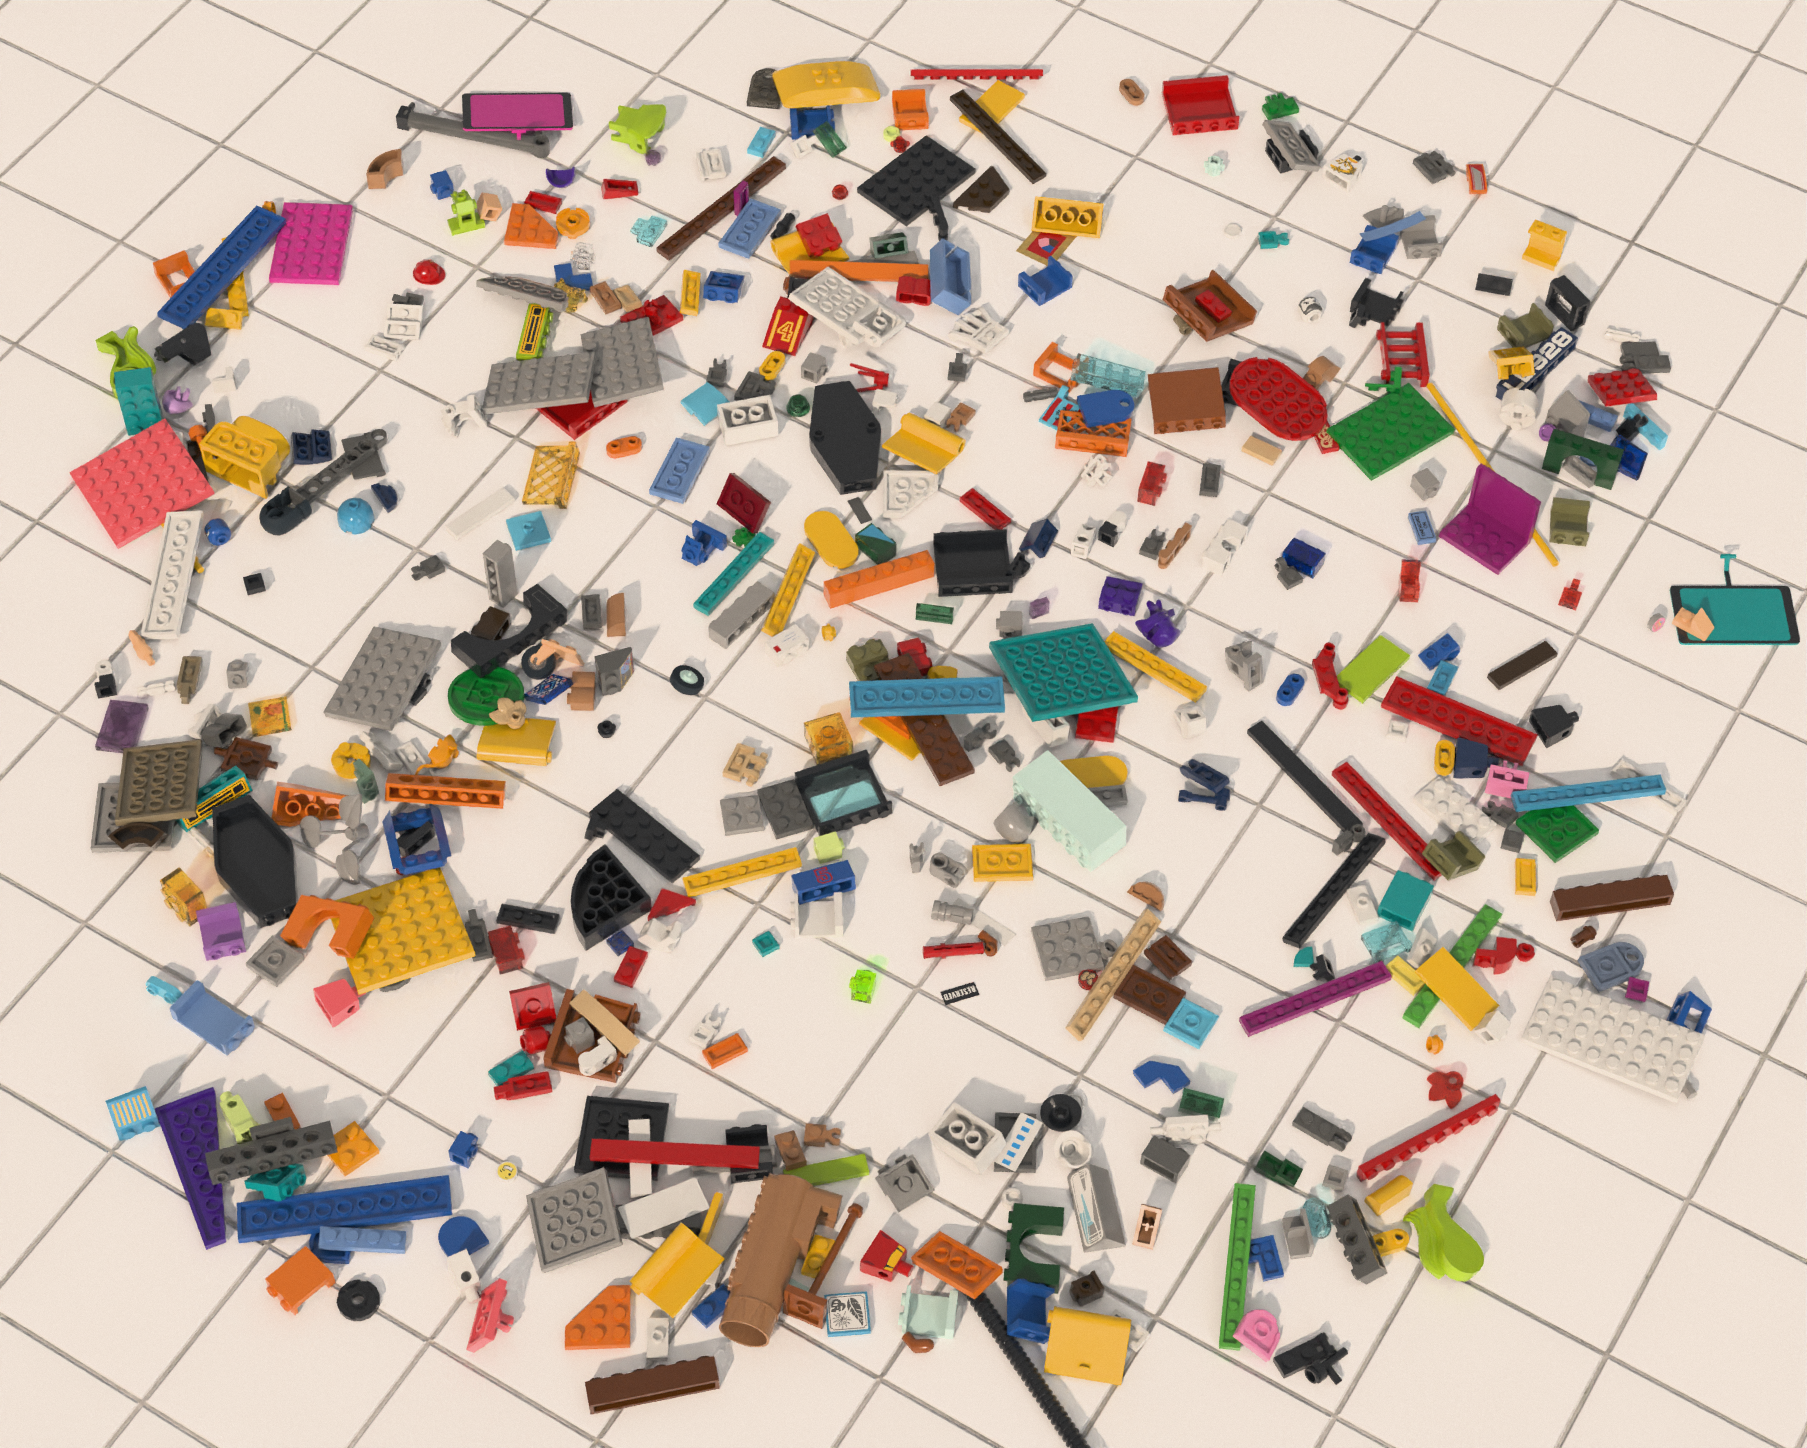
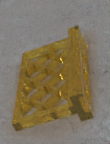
M569 441V444L565 446L535 447L522 498L523 505H558L559 509H567L580 456L576 441ZM540 452L549 453L543 458L539 456ZM559 452H565L560 458L556 456ZM553 457L555 461L548 465L546 461ZM543 464L545 468L537 472L536 468ZM560 464L562 468L555 472L553 468ZM550 471L552 475L544 479L542 475ZM539 478L541 482L534 486L532 482ZM557 478L558 482L551 486L549 482ZM546 485L548 489L541 493L538 489ZM534 492L538 494L535 498H528ZM551 492L555 494L554 498L545 497Z

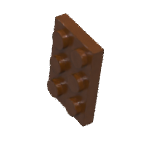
M1133 964L1115 991L1113 998L1166 1025L1181 1000L1186 997V991Z

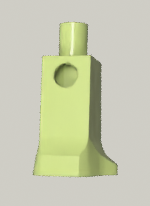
M230 1091L222 1093L219 1104L224 1118L236 1138L237 1144L252 1141L249 1128L260 1124L253 1119L239 1094L233 1096Z

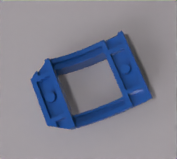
M429 804L430 808H420L408 813L401 812L394 816H391L389 810L382 821L393 869H399V872L404 875L443 867L447 863V857H451L441 811L433 804ZM427 821L434 824L440 850H431L423 854L409 855L401 858L395 832L421 827Z

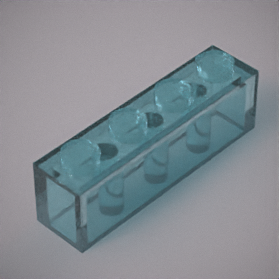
M1078 353L1072 364L1070 380L1081 384H1088L1095 388L1121 390L1128 393L1131 397L1138 398L1144 388L1146 371Z

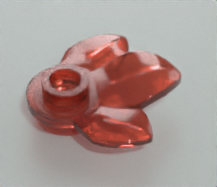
M1450 1071L1448 1073L1434 1072L1428 1076L1427 1081L1432 1085L1428 1095L1429 1101L1445 1099L1450 1109L1455 1108L1462 1099L1460 1090L1464 1084L1462 1075L1456 1071ZM1455 1078L1457 1082L1452 1084L1449 1080Z

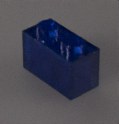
M1294 537L1282 553V557L1285 559L1288 567L1294 566L1298 572L1314 579L1324 565L1326 553Z

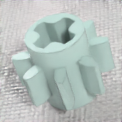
M1213 155L1208 157V161H1204L1203 167L1205 168V173L1215 177L1220 175L1221 171H1224L1225 164H1223V159Z

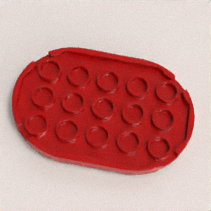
M1253 357L1242 361L1234 369L1229 383L1230 393L1234 401L1272 434L1286 440L1303 441L1313 438L1321 432L1328 417L1325 399L1318 390L1287 365L1272 358L1258 359V357Z

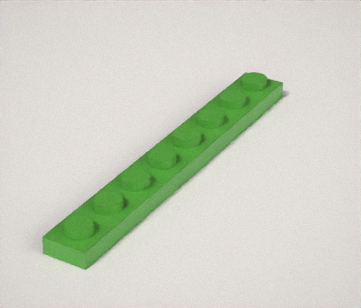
M1487 904L1484 905L1449 952L1463 968L1466 967L1474 956L1476 948H1480L1502 918V913ZM1425 984L1404 1012L1402 1019L1420 1029L1441 999Z
M1234 1184L1219 1349L1240 1351L1241 1342L1235 1339L1233 1334L1244 1316L1256 1185Z

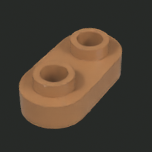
M1131 79L1120 81L1119 91L1125 99L1134 106L1143 104L1145 94L1140 87Z

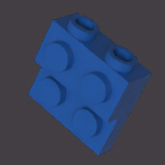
M710 271L704 284L703 298L710 301L720 300L726 303H738L745 275Z

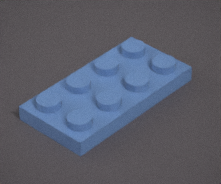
M750 198L719 241V248L750 259L781 215V209Z
M676 437L649 489V494L684 504L710 452V447Z

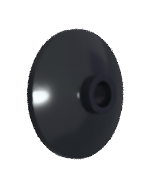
M1055 1094L1048 1097L1042 1103L1040 1116L1043 1123L1051 1130L1065 1132L1079 1124L1082 1110L1079 1103L1073 1097L1065 1094ZM1057 1115H1063L1064 1117L1059 1118Z

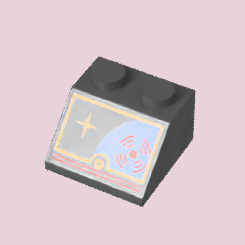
M631 647L594 656L596 677L603 696L621 692L633 675L634 664Z

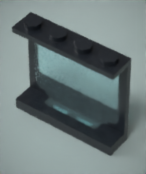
M867 749L794 772L796 785L819 836L835 831L848 830L854 826L867 824L872 820L885 818L892 814L893 803L891 800L887 801L870 766V755Z

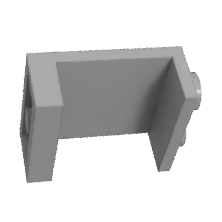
M1435 215L1424 216L1426 219L1422 222L1399 231L1407 259L1441 257L1443 242L1438 243L1434 231Z

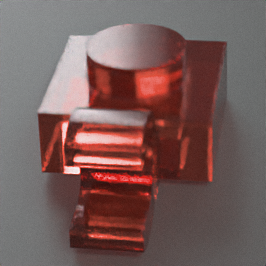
M1573 578L1570 588L1564 587L1558 603L1559 606L1576 611L1582 592L1578 591L1581 580Z

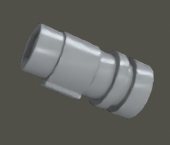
M934 900L931 919H940L943 922L948 920L954 923L971 925L974 909L949 905L948 902L941 903L942 901Z

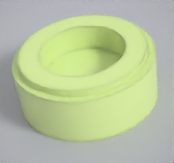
M888 126L883 131V138L888 142H896L900 138V130L895 126Z

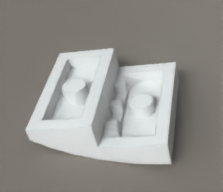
M387 303L384 338L419 340L423 306Z

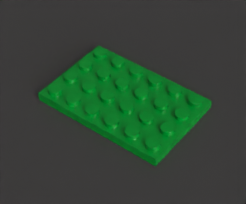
M1410 383L1403 385L1401 389H1396L1394 392L1380 398L1326 430L1338 443L1339 448L1371 481L1454 434L1455 431Z

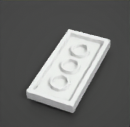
M1440 776L1413 797L1412 802L1451 835L1455 836L1457 831H1462L1474 845H1477L1497 827L1495 821Z

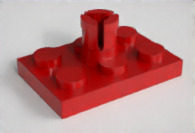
M665 295L654 300L652 299L650 302L646 300L642 307L620 317L621 323L649 317L653 336L684 321L683 315Z

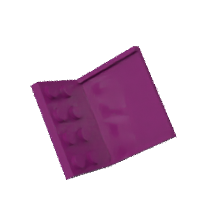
M1481 463L1476 468L1468 505L1440 531L1439 537L1493 573L1499 575L1531 543L1541 501Z

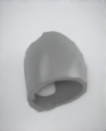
M1014 801L1012 805L1006 808L994 820L993 824L1003 838L1010 842L1018 843L1028 838L1032 830L1034 816L1025 817L1020 812V805L1017 801Z

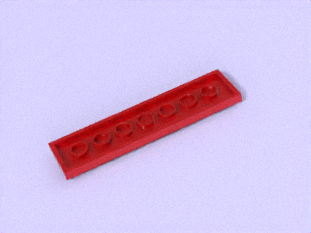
M1398 676L1395 677L1381 703V708L1452 738H1463L1488 746V753L1512 763H1518L1522 767L1538 734Z

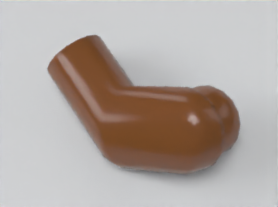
M982 930L978 938L985 943L984 952L986 955L992 957L998 952V941Z
M906 1332L901 1338L914 1353H927L934 1348L933 1340L915 1339L910 1332Z

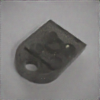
M764 68L752 75L746 101L748 107L780 110L781 100L773 78L766 77L768 75L772 76V73L777 70Z

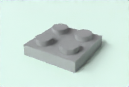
M758 795L720 800L725 836L764 831Z
M272 935L245 964L248 969L275 987H278L304 958L302 954Z

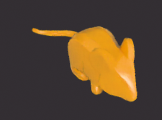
M448 734L444 740L439 738L438 746H434L428 754V757L431 759L430 764L420 765L415 775H418L422 768H446L451 763L452 758L458 757L457 743L452 735Z

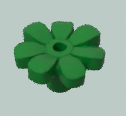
M745 527L736 529L735 535L732 536V541L739 547L743 544L746 547L755 537V533H751Z

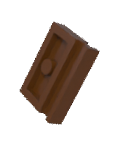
M1167 935L1153 943L1150 948L1144 950V955L1169 981L1192 966L1193 961Z

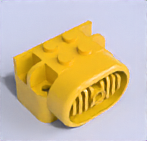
M239 416L232 424L228 422L217 423L199 443L206 472L265 499L268 498L266 486L276 483V474L281 469V463L290 453V445L287 439L277 429L249 416Z

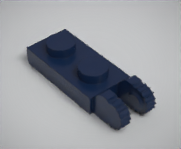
M1191 759L1188 762L1191 768L1185 765L1180 767V772L1184 777L1192 779L1214 793L1219 792L1230 783L1228 776L1195 759Z

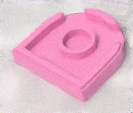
M1256 1309L1247 1312L1242 1317L1233 1337L1267 1362L1279 1343L1280 1332L1276 1324L1277 1320L1270 1312L1264 1309Z

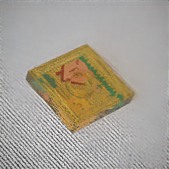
M286 696L248 703L253 737L292 731Z

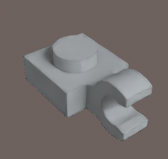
M920 842L919 847L917 845L913 846V843L909 845V858L912 873H920V865L923 864V854L925 853L924 843Z

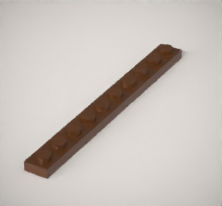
M773 156L744 178L742 181L748 182L749 198L786 169V163ZM741 182L656 247L657 253L667 260H671L734 210V190Z

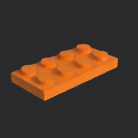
M941 1231L911 1257L913 1264L973 1299H976L1003 1273L1002 1266Z

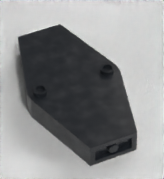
M851 381L815 386L809 431L811 453L840 495L876 490L881 447V426L879 421Z
M250 795L212 808L214 867L220 884L260 928L272 926L279 921L289 919L298 902L296 855L291 839Z

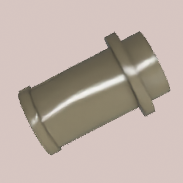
M1178 314L1174 316L1173 321L1179 327V332L1183 335L1190 334L1192 328Z

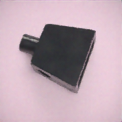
M1562 705L1533 709L1529 718L1530 724L1546 748L1569 737L1574 727L1573 723L1579 721L1576 711L1567 713Z

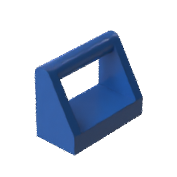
M1691 991L1677 995L1667 1021L1690 1029L1684 1022L1690 1008L1696 1009L1702 1013L1694 1031L1702 1034L1711 1014V1007Z

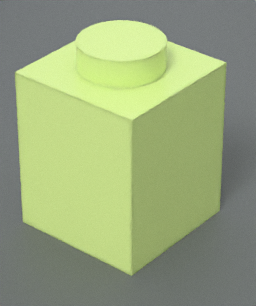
M836 831L813 838L814 851L820 864L842 858V850L845 847L842 838H838Z

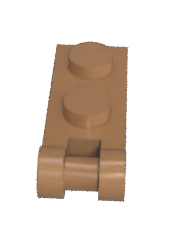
M1185 523L1182 528H1178L1173 540H1169L1165 549L1159 551L1158 567L1160 569H1166L1189 540L1192 525Z

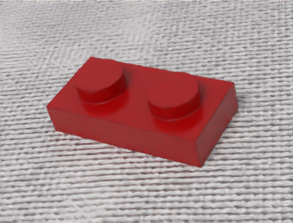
M1209 289L1195 298V302L1218 323L1227 319L1232 314V311Z
M629 946L614 976V982L633 988L648 958V952Z

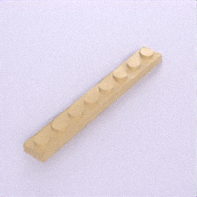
M1149 909L1143 910L1066 1025L1065 1029L1078 1041L1084 1040L1160 925L1161 921Z

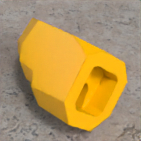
M933 666L928 671L927 679L957 678L958 669L951 666Z

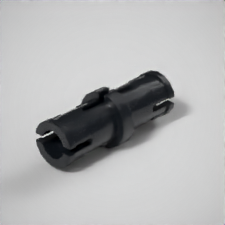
M787 212L784 218L777 223L776 229L770 235L772 240L788 233L791 224L795 221V216L792 213Z

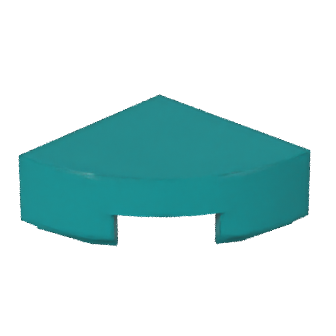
M1312 946L1305 947L1296 954L1293 967H1310L1314 963Z

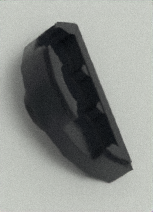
M1020 552L1016 554L1005 576H1013V578L1019 579L1028 574L1030 563L1025 560L1023 554Z

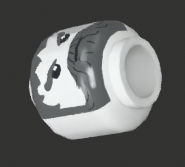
M1304 297L1297 306V310L1305 322H1317L1323 313V309L1315 297Z

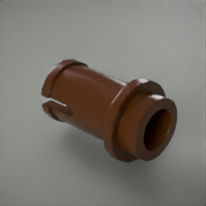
M1591 925L1584 926L1583 930L1572 936L1570 940H1575L1572 944L1575 948H1579L1587 941L1594 940L1597 932Z

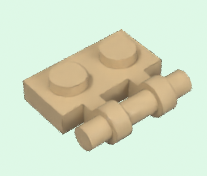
M737 743L722 772L723 777L741 782L743 776L747 777L746 785L752 787L758 781L759 773L765 767L768 755L762 752L760 756H756L755 748ZM750 763L755 765L753 770L748 769Z

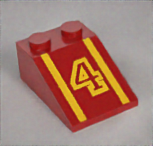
M780 296L774 308L762 347L796 356L814 320V316L795 305L788 298Z

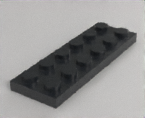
M619 789L614 790L589 811L590 817L592 813L600 815L599 821L607 824L606 830L672 884L700 860L698 853Z

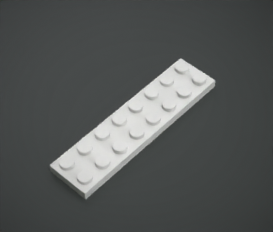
M202 511L166 513L140 634L142 639L179 638L204 519Z

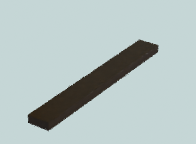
M963 89L950 96L949 100L1032 184L1046 177L1047 173Z

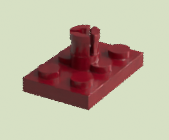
M729 473L716 504L754 534L758 533L771 501L736 473Z

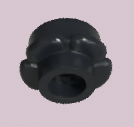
M609 720L600 722L597 726L598 733L603 738H611L615 733L616 725L612 724Z

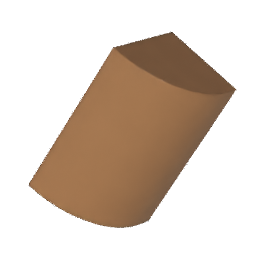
M618 593L611 596L606 603L607 637L626 636L624 593Z

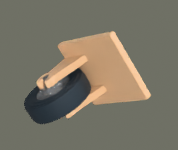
M542 639V646L530 647L525 651L521 659L522 669L525 674L536 680L549 677L555 669L556 660L559 658L582 667L585 664L575 648L568 645L565 648L560 646L559 642L549 639V641Z

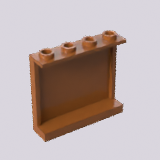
M1213 269L1210 271L1207 279L1178 290L1172 284L1166 286L1162 299L1206 342L1252 325L1257 314V310ZM1209 289L1232 311L1231 316L1218 323L1195 302L1197 295Z
M1219 367L1147 374L1154 434L1226 428Z
M566 989L543 1057L544 1067L616 1083L618 1076H622L623 1060L624 1058L627 1059L629 1055L628 1053L625 1056L616 1047L614 1048L616 1049L617 1058L614 1062L590 1076L583 1075L580 1072L579 1056L596 1048L598 1040L603 1036L588 1023L594 1033L595 1045L577 1054L573 1047L567 1044L564 1037L566 1035L565 1027L583 1016L569 1004L575 998V991ZM637 1003L633 1005L627 1026L624 1025L634 1035V1026L639 1023L641 1012H638Z

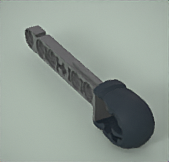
M383 429L373 430L365 439L356 443L295 491L287 486L281 491V494L274 496L261 508L259 520L263 529L273 535H284L301 523L302 519L312 514L310 506L312 502L372 456L376 449H381L387 443L386 431ZM376 436L384 437L381 440L374 439ZM364 446H370V447H371V448L368 449V450H362V449H361V448L364 447ZM351 456L358 457L356 460L353 461L348 459ZM324 477L331 478L329 481H322ZM312 487L318 488L315 492H310L308 490ZM292 503L296 507L292 509L288 505Z

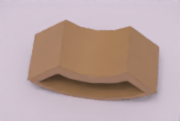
M401 149L387 151L377 156L370 163L366 173L369 189H386L387 183L391 179L403 176Z

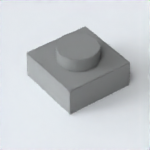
M1329 1164L1322 1186L1342 1192L1349 1171Z

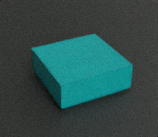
M770 931L752 939V944L762 958L780 949L778 942Z

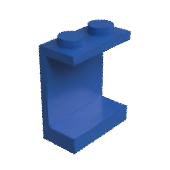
M1049 256L1048 267L1036 274L1029 276L1025 271L1019 273L1018 287L1038 306H1041L1071 289L1073 276L1061 266L1059 261Z
M1017 1279L1007 1286V1335L1041 1344L1047 1343L1051 1327L1046 1326V1298L1055 1293V1289L1047 1287L1045 1284L1028 1282L1026 1279Z

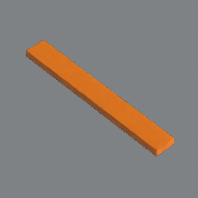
M790 260L789 274L804 275L808 279L813 278L826 267H830L851 281L898 282L900 276L928 279V264Z

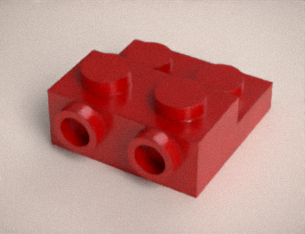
M828 213L801 222L795 226L809 257L822 256L828 250L831 252L836 251L843 242L836 226H833Z
M1118 706L1079 713L1076 738L1114 743Z

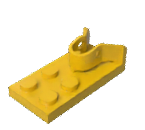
M1524 346L1488 351L1489 358L1497 365L1498 379L1508 380V376L1512 374H1518L1521 378L1534 375L1533 354Z

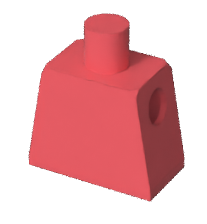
M345 979L313 989L315 1001L333 1028L360 1009L358 998L366 994L359 995L356 986L351 988Z

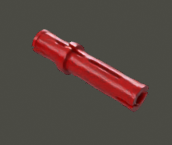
M982 941L948 945L940 943V945L923 946L922 953L923 959L936 957L946 959L949 956L982 955L984 947Z

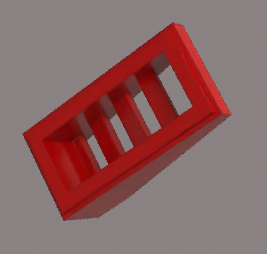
M603 179L601 186L603 199L637 196L639 194L637 181Z

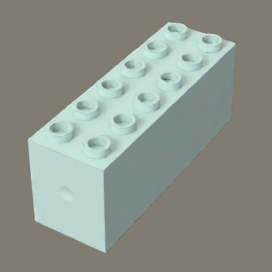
M1048 750L1012 777L1013 799L1019 805L1022 804L1029 816H1034L1044 830L1047 829L1053 839L1064 846L1069 855H1074L1081 867L1087 868L1092 872L1126 846V825Z

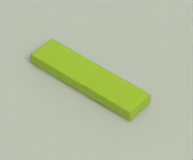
M865 1154L809 1164L790 1171L783 1169V1174L798 1176L807 1180L813 1186L868 1176L869 1168Z

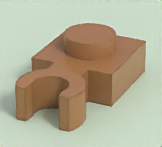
M960 402L952 411L951 418L947 420L946 427L949 428L951 425H955L954 432H958L960 424L966 426L975 416L976 410Z
M806 1123L804 1146L825 1147V1142L838 1146L840 1145V1139L833 1138V1136L841 1135V1129L832 1128L827 1130V1125Z

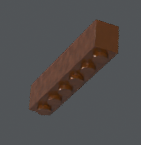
M1653 875L1647 878L1637 877L1632 880H1616L1612 883H1597L1591 886H1577L1570 889L1560 888L1552 892L1549 902L1555 920L1563 921L1671 905L1674 892L1668 875Z
M701 1356L691 1361L680 1360L671 1365L660 1364L651 1369H636L626 1374L615 1373L611 1377L606 1378L595 1377L585 1382L590 1415L720 1389L714 1356Z

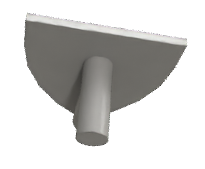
M1382 205V208L1369 211L1362 215V217L1372 226L1380 228L1401 220L1404 215V209Z

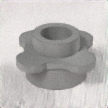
M1111 939L1097 943L1101 957L1105 960L1112 957L1118 949L1117 944Z

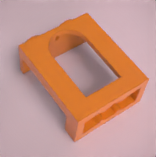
M185 250L153 262L154 273L170 298L185 282L173 286L167 275L183 270L189 279L195 272L189 263Z
M1051 342L1034 363L1033 376L1058 388L1065 385L1069 387L1068 392L1070 393L1074 387L1076 388L1079 385L1080 379L1088 374L1089 359L1086 358L1082 363L1059 353L1058 344ZM1052 362L1074 372L1068 382L1045 372Z

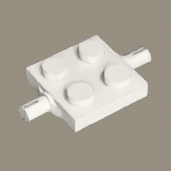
M1208 1115L1166 1117V1121L1162 1126L1150 1127V1136L1163 1135V1139L1173 1146L1184 1143L1200 1144L1205 1142L1206 1134L1209 1131H1221V1122L1209 1123Z

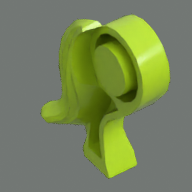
M135 326L129 327L123 339L119 338L115 332L110 331L95 340L98 351L116 356L110 372V385L117 399L114 372L151 367L153 377L156 374L154 360L138 345V329Z
M1433 1184L1424 1193L1425 1206L1406 1214L1403 1217V1221L1414 1224L1418 1236L1419 1258L1429 1273L1438 1280L1446 1274L1449 1278L1456 1281H1468L1484 1265L1482 1249L1472 1236L1460 1227L1447 1212L1446 1204L1454 1188Z

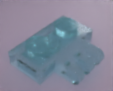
M653 215L648 221L638 218L633 227H631L630 232L637 235V243L652 248L667 227V220Z

